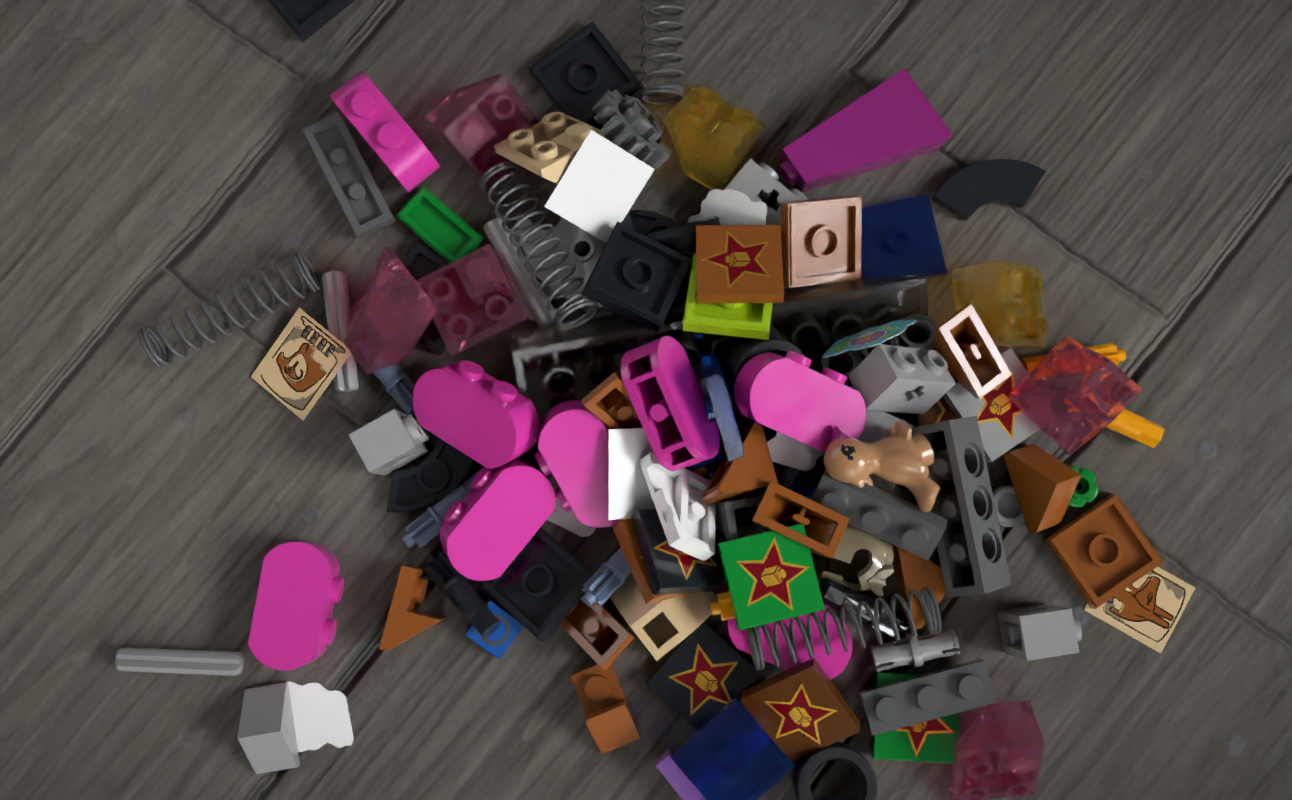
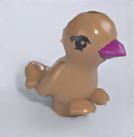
M903 420L897 421L895 426L893 425L889 428L887 432L888 437L873 443H864L851 438L839 427L835 426L832 431V441L827 446L823 458L824 467L833 479L863 488L864 484L873 486V481L869 476L873 473L882 479L903 485L909 489L915 496L921 511L929 512L933 508L940 487L928 477V466L934 462V453L930 443L922 434L915 433L912 435L911 428Z

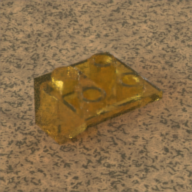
M698 84L681 99L665 119L684 174L710 190H724L766 125L757 120L755 115L749 110L733 106L721 99L720 94L715 90L701 87Z
M995 260L951 270L956 312L966 304H972L995 345L1032 349L1047 348L1048 323L1043 315L1041 300L1044 285L1038 273V267Z

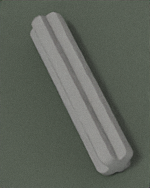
M498 217L492 219L484 225V231L539 328L545 329L555 324L554 318L556 313L548 310L546 306L548 299L540 296V285L533 283L531 279L533 272L525 269V259L518 256L516 252L517 245L512 244L509 240L510 232L505 231L502 227L503 219Z
M329 271L322 276L328 331L352 350L350 356L333 378L334 388L339 392H351L358 389L359 382L355 350L352 348L354 338L347 276L342 271Z
M125 647L118 649L115 667L118 671L236 676L243 671L244 655L241 652Z

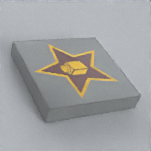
M1012 348L1001 353L1012 375L983 397L975 398L959 382L942 396L957 419L977 416L986 463L993 462L1058 417Z

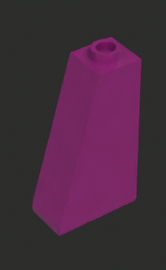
M904 68L784 147L779 157L781 164L778 165L782 177L790 186L795 184L800 192H806L935 152L945 145L952 134Z

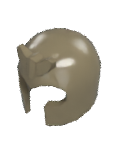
M847 524L833 558H828V569L822 572L820 578H829L854 591L872 590L874 594L883 596L886 578L894 572L892 566L894 560L893 545Z

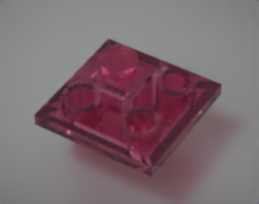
M502 73L454 90L424 117L451 150L479 179L488 169L496 164L510 161L497 154L494 145L508 139V136L516 130L531 129L534 127L533 125L539 123V120ZM507 168L495 173L487 180L485 185L491 188L499 178L513 168Z
M490 244L414 281L452 357L527 320L516 290L497 252Z
M390 246L381 250L352 303L343 342L366 374L405 362L438 310Z
M1065 336L1006 397L1068 455H1071L1109 425L1143 389L1110 359Z
M1030 701L985 706L955 744L949 789L950 800H985L1002 797L1019 799L1035 794L1045 743Z

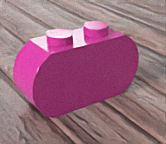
M362 70L329 95L349 123L408 193L440 168V165L427 147Z
M664 336L627 351L621 360V378L657 461L667 470L677 471L714 458L718 454L720 447L719 429L681 344L670 336Z
M788 350L785 357L772 352H766L750 359L740 370L734 387L735 402L741 415L823 452H826L827 446L832 441V431L835 426L839 427L851 438L858 440L866 422V406L861 393L845 385L848 377L826 367L823 368L821 373L809 368L812 360Z
M459 360L424 373L414 387L413 408L421 427L486 468L500 467L528 453L536 444L540 424L537 410L532 401L518 393L516 387L512 384L498 381L485 373L484 369L477 363Z
M569 400L554 406L544 416L540 424L538 436L539 452L535 453L536 460L546 476L553 474L559 485V488L555 489L556 496L566 512L572 509L579 522L591 527L604 528L616 525L624 519L608 520V433L610 428L588 410L581 400Z
M516 458L497 468H482L471 482V491L462 501L456 500L443 517L445 522L440 529L442 548L453 567L461 575L469 579L488 581L500 577L555 510L556 499L552 484L533 464L521 458Z
M312 541L283 543L269 551L263 559L248 645L256 659L269 668L287 671L307 665L318 659L326 651L327 645H331L334 641L337 621L332 619L334 602L339 603L341 600L344 578L339 577L341 566L333 552L322 544Z
M824 604L825 610L829 607L834 611V608ZM825 610L814 612L824 629L823 619ZM828 612V633L832 653L830 656L827 655L820 631L812 615L811 634L814 658L831 680L845 669L850 660L852 637L845 623L848 652H845L836 624L830 612ZM808 614L797 616L801 620L807 634ZM735 618L725 620L727 633L735 647L751 654L747 629L738 630ZM791 618L781 620L786 628L789 639ZM795 619L796 663L792 661L786 640L777 623L779 667L785 670L810 660L805 641ZM774 622L768 623V624H764L765 627H766V629H767V631H768V633H769V635H770V638H771L772 643H773V646H774V641H773V623H774ZM760 627L764 661L775 665L768 642Z

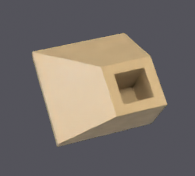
M553 112L545 115L539 123L527 129L512 132L508 139L494 145L497 154L558 184L590 130H593L609 140V135L567 114Z
M632 572L625 579V583L610 596V599L656 661L698 628L711 615L710 603L717 601V597L713 592H697L646 605Z

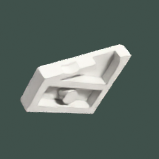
M649 452L640 460V466L669 546L702 561L707 560L715 554L716 503L706 504L700 499L711 480L686 468L669 471L657 461L654 453Z

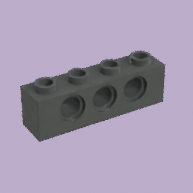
M977 416L914 427V434H922L930 443L934 453V462L928 466V477L939 485L940 489L930 512L948 519L946 530L937 544L947 598L987 594L1012 585Z

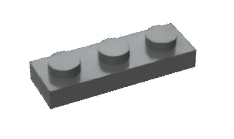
M339 111L302 129L347 219L360 240L396 222Z
M826 469L811 499L850 518L849 525L926 560H929L946 530L948 522L946 518L930 511L923 512L919 506L875 486L864 484L863 488H859L850 483L839 482L833 479Z
M982 659L858 691L868 730L872 736L996 703L986 664Z

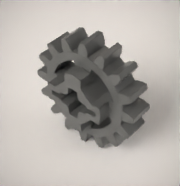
M608 90L597 101L592 109L597 114L594 118L603 125L601 131L609 135L610 142L656 169L671 156L673 149L668 145L671 141L662 133L664 129L661 126L663 124L656 113L647 109L639 99L629 97L627 94L623 97L618 90L613 92Z

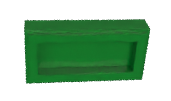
M424 186L416 192L396 215L403 224L458 271L485 242L480 234Z

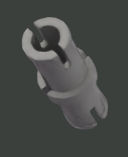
M953 627L941 630L938 634H922L914 638L912 633L906 634V638L900 639L899 642L892 641L882 645H870L876 672L911 664L914 667L923 666L925 661L960 654L958 638Z

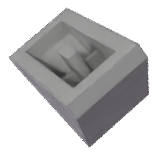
M288 682L244 690L237 739L256 774L300 766Z

